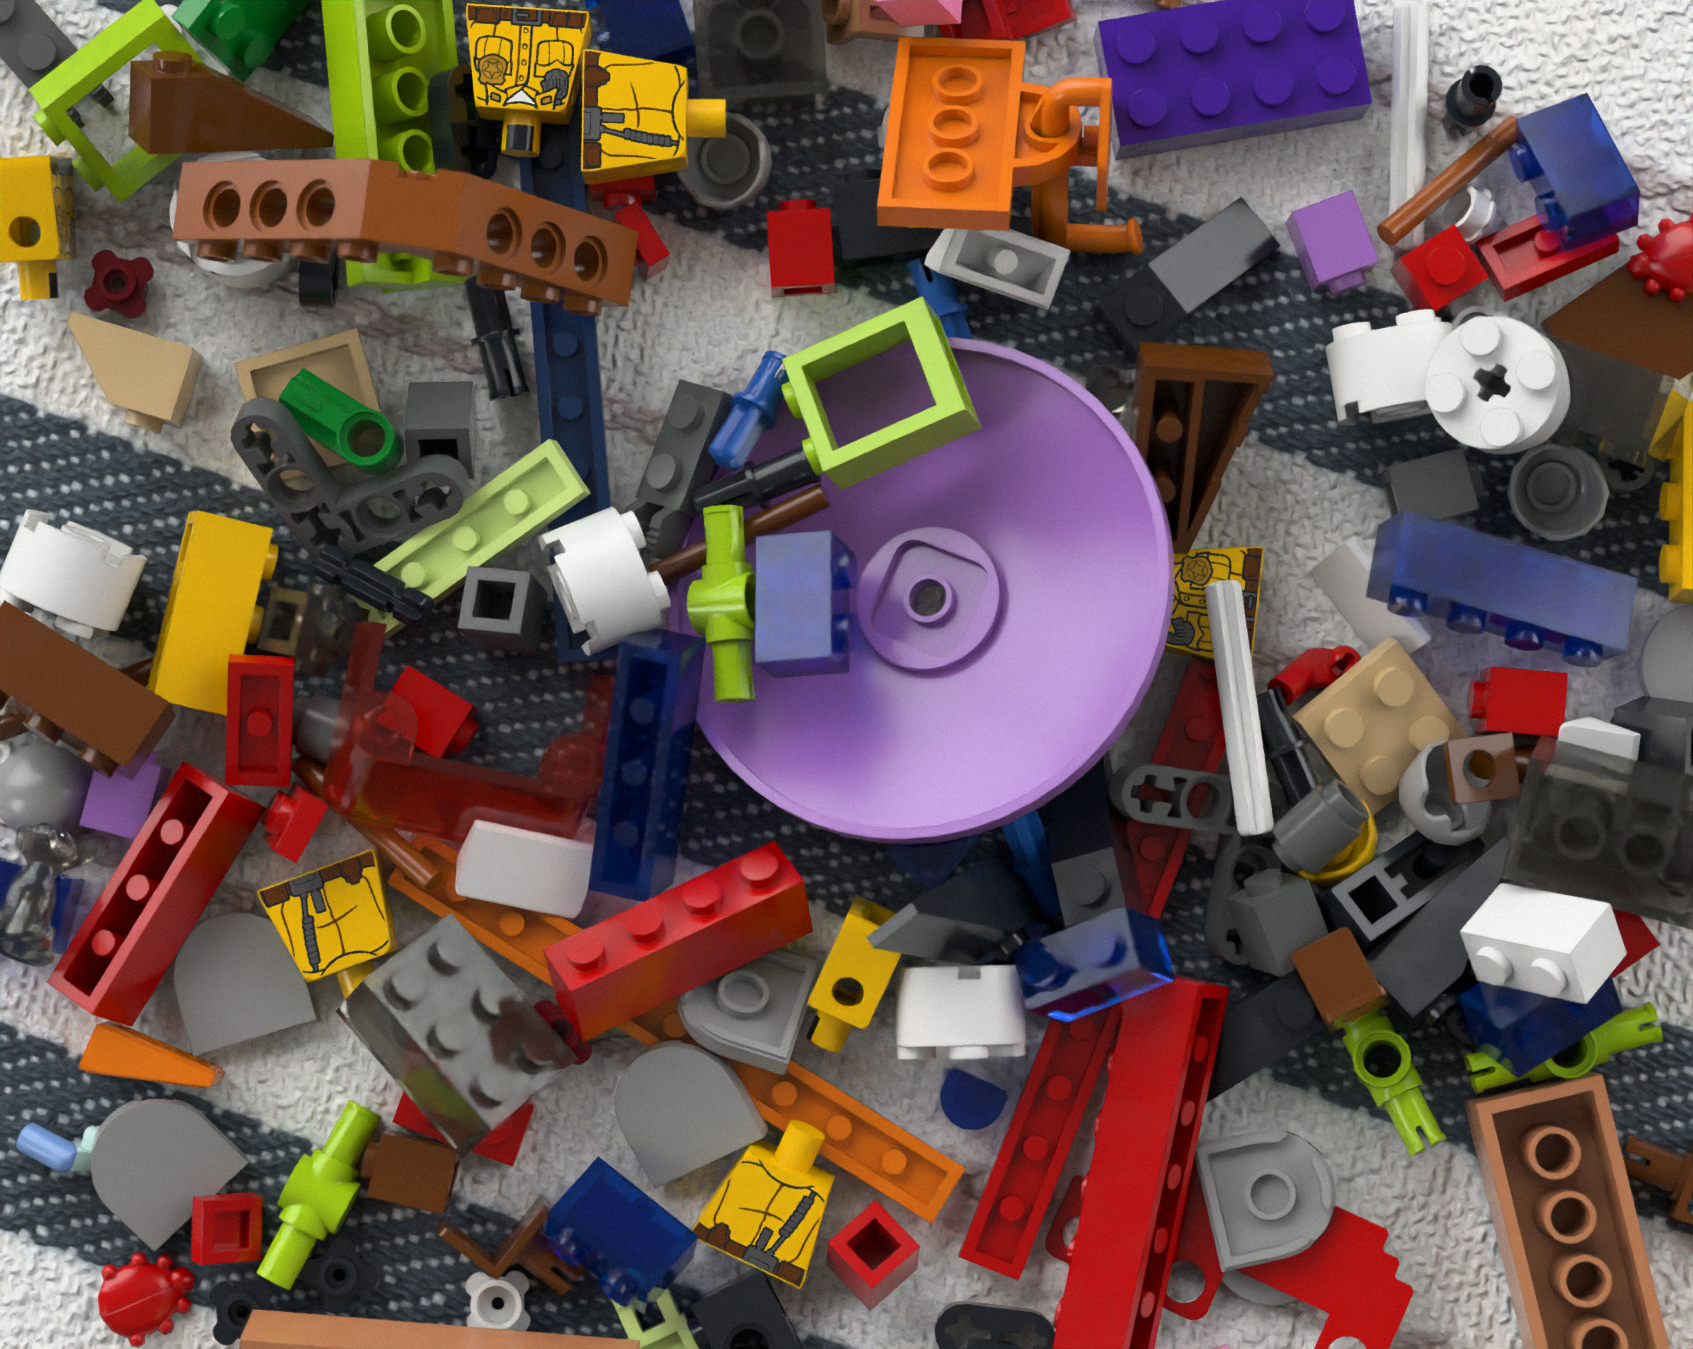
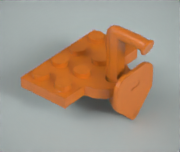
M899 37L877 202L878 226L1009 231L1013 187L1031 186L1033 237L1071 250V252H1133L1135 255H1140L1143 252L1142 232L1135 218L1128 219L1126 224L1117 225L1068 223L1069 168L1072 166L1097 167L1096 211L1106 212L1112 131V78L1072 77L1057 82L1048 88L1046 86L1023 83L1025 41ZM1075 106L1100 107L1099 126L1084 125V137H1082L1080 114Z

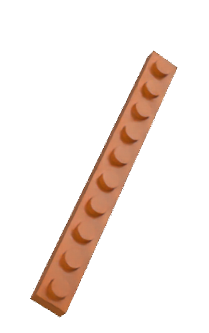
M420 828L411 845L443 872L441 881L434 889L425 892L396 866L386 883L552 986L543 949L584 929L565 917L460 896L455 891L456 864L459 851ZM677 997L616 1026L648 1047L667 1040H681L685 1044L698 1046L713 1053L700 1045L685 1029L678 1014ZM724 1057L736 1071L763 1119L784 1132L790 1120H799L817 1128L825 1135V1139L818 1152L819 1154L931 1224L933 1223L966 1168L791 1058L785 1076Z

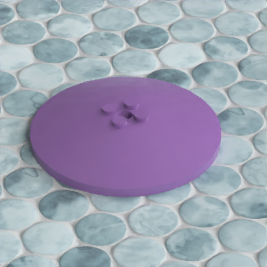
M947 337L982 429L843 490L825 473L821 474V482L819 483L824 487L830 499L831 507L745 548L746 562L753 565V572L756 571L762 575L767 583L771 597L769 623L765 628L757 630V642L752 643L754 701L743 703L715 702L712 646L706 645L705 637L695 632L687 612L688 589L694 580L702 579L701 569L668 585V595L671 602V607L668 608V630L672 658L681 689L693 717L709 743L740 778L769 801L787 813L815 827L845 837L891 844L945 842L977 835L1000 827L1040 808L1068 789L1090 770L1119 738L1137 712L1149 689L1165 648L1173 608L1175 585L1174 552L1167 513L1158 486L1142 454L1117 419L1095 396L1074 379L1044 361L1018 350L986 341ZM912 340L815 382L838 448L936 405ZM785 397L775 412L778 418L775 426L763 431L745 462L752 460L756 465L799 448L802 445V440L810 437L804 418L797 420L793 416ZM715 464L708 484L744 470V464L736 471L726 467L722 468ZM812 483L770 500V507L819 483ZM759 505L744 510V520L763 510ZM698 513L696 518H691L684 540L680 542L681 547L678 548L677 552L706 538L704 523ZM928 587H943L946 592V600L942 609L931 616L918 615L916 601L920 593Z

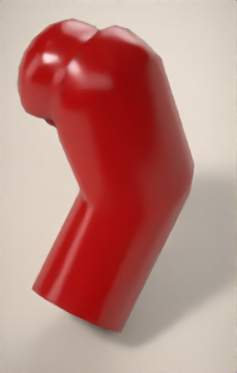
M1340 645L1334 649H1308L1269 681L1268 690L1280 686L1286 704L1289 706L1307 690H1325L1359 662L1361 656L1354 648L1347 645Z

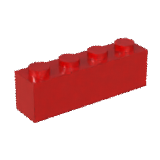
M183 761L50 975L47 983L91 1015L132 1027L267 808L235 786L225 785L223 778Z
M774 840L543 949L556 1000L584 1042L813 932L804 880Z

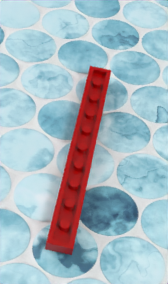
M1191 658L1149 763L1216 773L1226 748L1216 669L1212 665ZM1204 782L1193 786L1186 799L1187 809L1194 818H1199L1210 789ZM1143 783L1140 785L1136 799L1146 798L1167 802L1168 790L1147 786ZM1127 819L1125 825L1148 920L1089 937L1082 935L958 1257L1019 1281L1121 1019L1120 1000L1123 989L1130 981L1132 968H1140L1194 831L1193 829Z

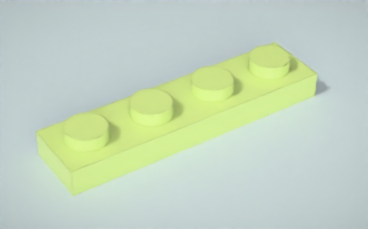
M548 439L466 498L457 514L424 528L373 566L403 581L406 585L405 589L407 587H414L433 599L434 605H436L465 584L468 566L488 568L586 498L591 492L559 443ZM354 597L380 638L388 639L406 626V624L393 618V612L384 613Z

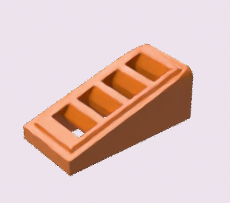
M111 1020L96 1024L78 1066L79 1070H84L86 1073L198 1088L221 1084L225 1075V1071H223L221 1066L193 1056V1054Z

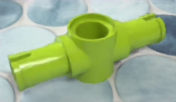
M717 505L703 508L707 565L701 567L702 579L694 580L689 586L687 593V612L690 623L698 635L705 637L706 645L712 646L714 697L717 703H743L755 700L752 643L757 642V630L765 628L771 616V597L767 583L761 574L756 571L753 572V565L746 562L743 507H738L737 505Z
M1647 1002L1642 1006L1597 1018L1594 1013H1590L1569 1020L1563 1018L1548 1019L1540 1023L1533 1030L1519 1033L1518 1041L1475 1053L1464 1054L1466 1069L1472 1072L1489 1067V1070L1469 1076L1474 1092L1479 1094L1484 1090L1530 1078L1533 1083L1557 1076L1578 1078L1586 1074L1593 1066L1607 1063L1609 1055L1650 1043H1660L1663 1041V1035L1659 1025L1655 1026L1652 1024L1638 1028L1641 1024L1659 1020L1654 1006L1651 1002ZM1568 1030L1577 1041V1052L1571 1062L1558 1066L1553 1062L1549 1054V1045L1555 1034Z
M1376 1010L1343 1027L1346 1035L1342 1038V1041L1353 1060L1358 1079L1368 1088L1377 1107L1385 1106L1408 1150L1409 1157L1426 1151L1417 1133L1418 1129L1423 1131L1431 1148L1446 1140L1445 1133L1441 1131L1419 1089L1424 1083L1412 1063L1408 1044L1396 1033L1387 1015L1380 1016ZM1380 1045L1390 1046L1401 1055V1065L1398 1071L1386 1078L1375 1077L1369 1074L1364 1067L1367 1053L1372 1048Z
M348 1100L322 1150L315 1148L311 1156L304 1154L301 1157L277 1202V1205L283 1208L279 1215L283 1223L256 1272L257 1274L290 1290L317 1239L324 1241L328 1232L333 1235L337 1233L362 1186V1183L356 1181L361 1172L356 1169V1166L382 1116L354 1101Z

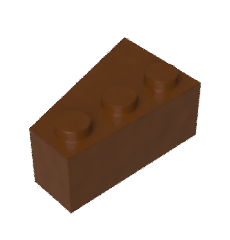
M1139 341L1129 437L1142 454L1158 486L1168 517L1174 553H1189L1222 485L1221 479L1236 448H1240L1248 432L1247 425L1263 393H1267L1275 374L1268 351Z
M6 600L1 604L0 711L4 708L22 718L24 726L49 743L56 745L58 740H61L80 751L77 758L102 776L111 779L116 771L126 778L133 780L176 717L170 702Z

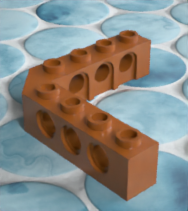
M362 158L182 162L172 239L197 246V257L222 263H235L237 253H243L244 258L267 263H281L283 253H289V257L314 263H328L330 253H337V257L344 260L361 263H377L378 253H408L433 261L432 271L435 273L455 277H471L472 273L477 274L476 284L481 287L513 291L516 290V287L521 288L520 298L546 304H557L561 300L564 301V312L598 317L601 316L602 307H629L638 231L468 173L437 169V174H427L418 170L405 171L399 169L398 162Z

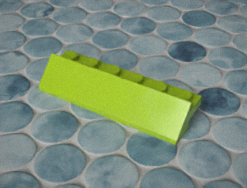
M321 0L336 159L372 158L398 162L399 169L405 171L418 170L427 174H437L433 159L427 94L428 85L434 75L443 70L458 66L452 0ZM456 93V97H461V94ZM462 155V159L467 160V156ZM378 253L377 263L345 260L348 287L382 288V294L464 286L465 279L469 278L435 273L432 271L433 261L408 253Z

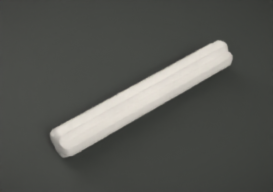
M1419 3L1399 4L1393 10L1389 216L1425 187L1429 12L1426 5ZM1425 220L1394 246L1389 245L1390 249L1397 253H1409L1423 244Z
M1236 580L1212 582L1206 586L1205 596L1237 829L1240 835L1244 836L1265 834L1272 831L1274 822L1241 584Z

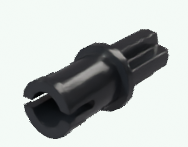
M1477 65L1472 73L1470 70H1467L1462 79L1457 80L1451 85L1445 96L1447 113L1442 119L1443 127L1447 132L1457 128L1462 136H1466L1491 118L1496 109V101L1502 92L1503 85L1501 77L1495 69L1485 65Z
M472 275L465 279L464 282L476 338L471 339L473 347L479 346L490 392L488 394L490 401L505 399V396H509V394L510 398L526 394L530 391L528 385H526L516 337L521 336L519 328L513 329L505 291L481 287L476 284L478 275Z
M803 445L795 450L757 465L752 460L745 462L744 470L695 489L693 492V504L703 523V508L710 506L737 505L738 507H743L744 511L759 505L764 510L770 507V500L812 483L821 482V475L817 476L814 473L805 455Z
M1280 686L1256 695L1265 762L1271 761L1292 809L1320 784L1303 748V745L1310 743L1308 737L1301 738L1287 708Z

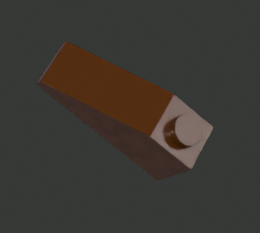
M159 51L153 54V60L131 61L128 136L148 155L333 147L334 135L311 116L192 59V56L188 53Z

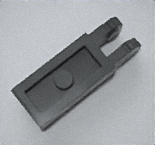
M0 0V58L29 89L76 53L78 49L34 0ZM102 83L88 94L95 103H100L104 108L115 100ZM74 106L66 111L80 129L85 126L81 120V114Z
M679 380L635 497L637 500L626 506L624 513L631 510L635 514L646 541V547L641 549L645 550L647 548V553L652 554V557L662 560L676 553L678 548L681 547L680 542L684 540L691 518H696L697 512L693 504V492L695 489L709 483L716 464L709 454V446L732 411L730 401L733 396L724 391Z

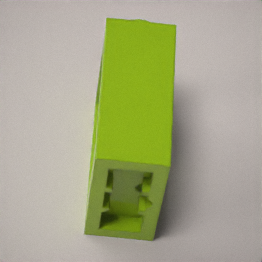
M142 0L28 89L41 107L33 115L39 126L56 146L67 139L80 155L71 163L95 193L106 186L119 203L184 153L148 155L137 145L111 166L66 111L154 42L161 51L188 53L192 56V59L205 65L154 0Z
M923 296L782 359L790 380L781 385L783 395L793 416L797 420L804 418L810 435L809 438L802 440L808 462L817 476L825 473L841 490L982 429L940 318ZM912 340L936 405L838 448L815 382Z

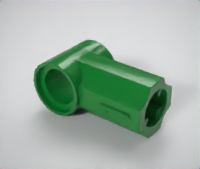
M302 368L295 377L289 380L279 396V402L292 413L306 436L347 460L361 472L369 475H379L394 469L400 463L404 454V439L400 431L382 413L366 407L305 368ZM370 428L383 429L385 442L382 449L371 457L359 456L356 449L359 436Z

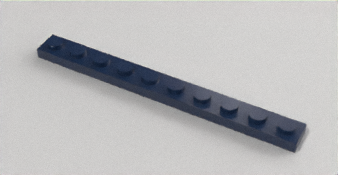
M579 93L577 94L570 123L564 125L542 123L539 156L519 157L521 192L588 214L586 184L581 172L582 130ZM561 300L557 304L530 301L541 444L548 439L557 441L591 494L549 523L548 532L611 507L596 317L564 312V301ZM554 547L549 548L551 565L556 563ZM552 584L558 663L563 665L623 660L622 642L590 656L584 652L581 646L590 640L591 637L586 629L574 634Z

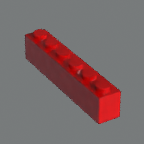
M1132 968L1130 981L1124 987L1121 995L1120 1008L1122 1019L1117 1043L1112 1048L1108 1057L1107 1073L1109 1081L1104 1105L1094 1123L1096 1143L1090 1170L1084 1177L1080 1195L1083 1205L1077 1233L1072 1238L1068 1248L1067 1261L1070 1267L1064 1295L1059 1301L1054 1314L1056 1333L1052 1349L1155 1348L1230 987L1166 971Z

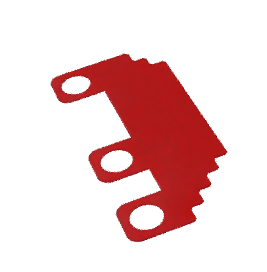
M1195 1157L1172 1264L1178 1261H1189L1196 1264L1203 1272L1205 1286L1202 1294L1196 1300L1189 1303L1177 1302L1166 1293L1163 1308L1189 1320H1198L1207 1314L1225 1274L1221 1270ZM1079 1175L1073 1176L1045 1240L1047 1251L1053 1257L1068 1263V1248L1063 1240V1230L1066 1223L1072 1217L1081 1214L1083 1205L1080 1192L1084 1178ZM1337 1206L1334 1208L1333 1216L1325 1232L1306 1250L1287 1258L1234 1269L1329 1313L1314 1349H1328L1333 1341L1345 1336L1360 1340L1367 1349H1389L1414 1293L1412 1286L1396 1279L1395 1273L1399 1267L1398 1258L1384 1252L1383 1247L1389 1235L1387 1229Z

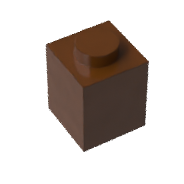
M391 1129L383 1132L380 1143L369 1141L362 1164L360 1178L370 1181L367 1197L434 1213H445L450 1207L463 1148L450 1143Z

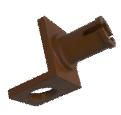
M1512 732L1453 739L1445 741L1443 744L1450 799L1455 805L1521 797L1520 784L1553 781L1557 745L1552 741H1545L1534 745L1514 746ZM1472 751L1471 771L1478 778L1490 780L1482 788H1476L1469 784L1463 773L1464 760Z
M1342 927L1292 954V962L1330 1033L1389 1004L1388 994L1384 986L1379 985L1349 928Z
M1629 1134L1621 1150L1646 1159V1164L1643 1165L1623 1157L1627 1176L1668 1191V1198L1671 1201L1666 1215L1693 1225V1214L1686 1212L1693 1193V1141L1689 1151L1686 1150L1683 1155H1680Z
M543 1196L538 1197L493 1255L446 1218L442 1217L437 1224L439 1236L496 1280L499 1279L509 1265L513 1266L518 1262L554 1290L557 1296L561 1297L571 1288V1285L568 1283L569 1279L553 1266L558 1267L574 1281L578 1279L585 1267L584 1262L577 1260L541 1232L543 1228L542 1223L552 1211L549 1201Z

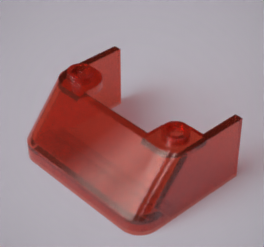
M379 622L357 623L322 784L325 802L335 814L350 820L460 843L465 842L475 819L566 839H575L606 776L626 678L615 675L591 676L579 734H566L554 739L543 752L537 778L413 752L418 730L417 716L413 707L399 695L373 689L387 624Z

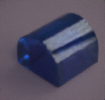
M953 1065L951 1068L947 1067L939 1087V1102L944 1114L953 1124L967 1130H978L991 1125L1000 1116L1009 1097L1004 1088Z

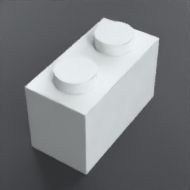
M1506 883L1498 885L1460 930L1477 981L1584 1004L1588 1003L1627 954L1610 903Z

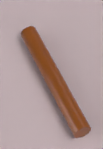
M1513 115L1508 116L1379 224L1377 232L1380 238L1390 246L1398 243L1525 136L1526 129L1524 124Z
M301 755L294 762L292 772L425 892H429L439 884L443 877V872L318 760Z

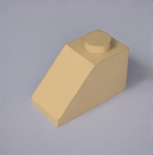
M71 311L67 324L108 402L120 411L126 412L123 423L156 434L161 433L163 424L181 429L204 357L192 347Z

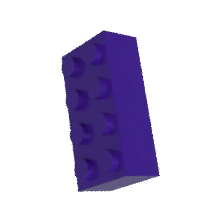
M1221 0L1098 21L1093 37L1100 77L1112 78L1113 82L1111 142L1115 161L1363 119L1372 105L1354 0Z

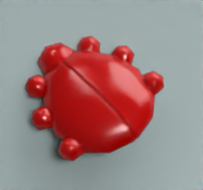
M1693 214L1690 215L1688 222H1680L1678 224H1675L1670 218L1661 219L1657 225L1660 233L1653 238L1647 233L1638 237L1636 244L1643 252L1630 256L1627 270L1634 279H1647L1644 283V291L1648 295H1657L1663 288L1669 291V299L1671 301L1679 303L1684 300L1687 293L1693 294Z
M137 1252L132 1255L130 1264L123 1265L119 1269L113 1264L105 1265L101 1271L104 1281L98 1294L100 1316L112 1332L127 1338L132 1347H141L145 1344V1335H152L156 1331L164 1335L172 1333L175 1325L171 1317L174 1313L177 1312L184 1315L191 1311L192 1303L183 1295L194 1289L195 1275L186 1267L172 1269L174 1260L167 1253L159 1255L155 1264L147 1261L146 1254Z

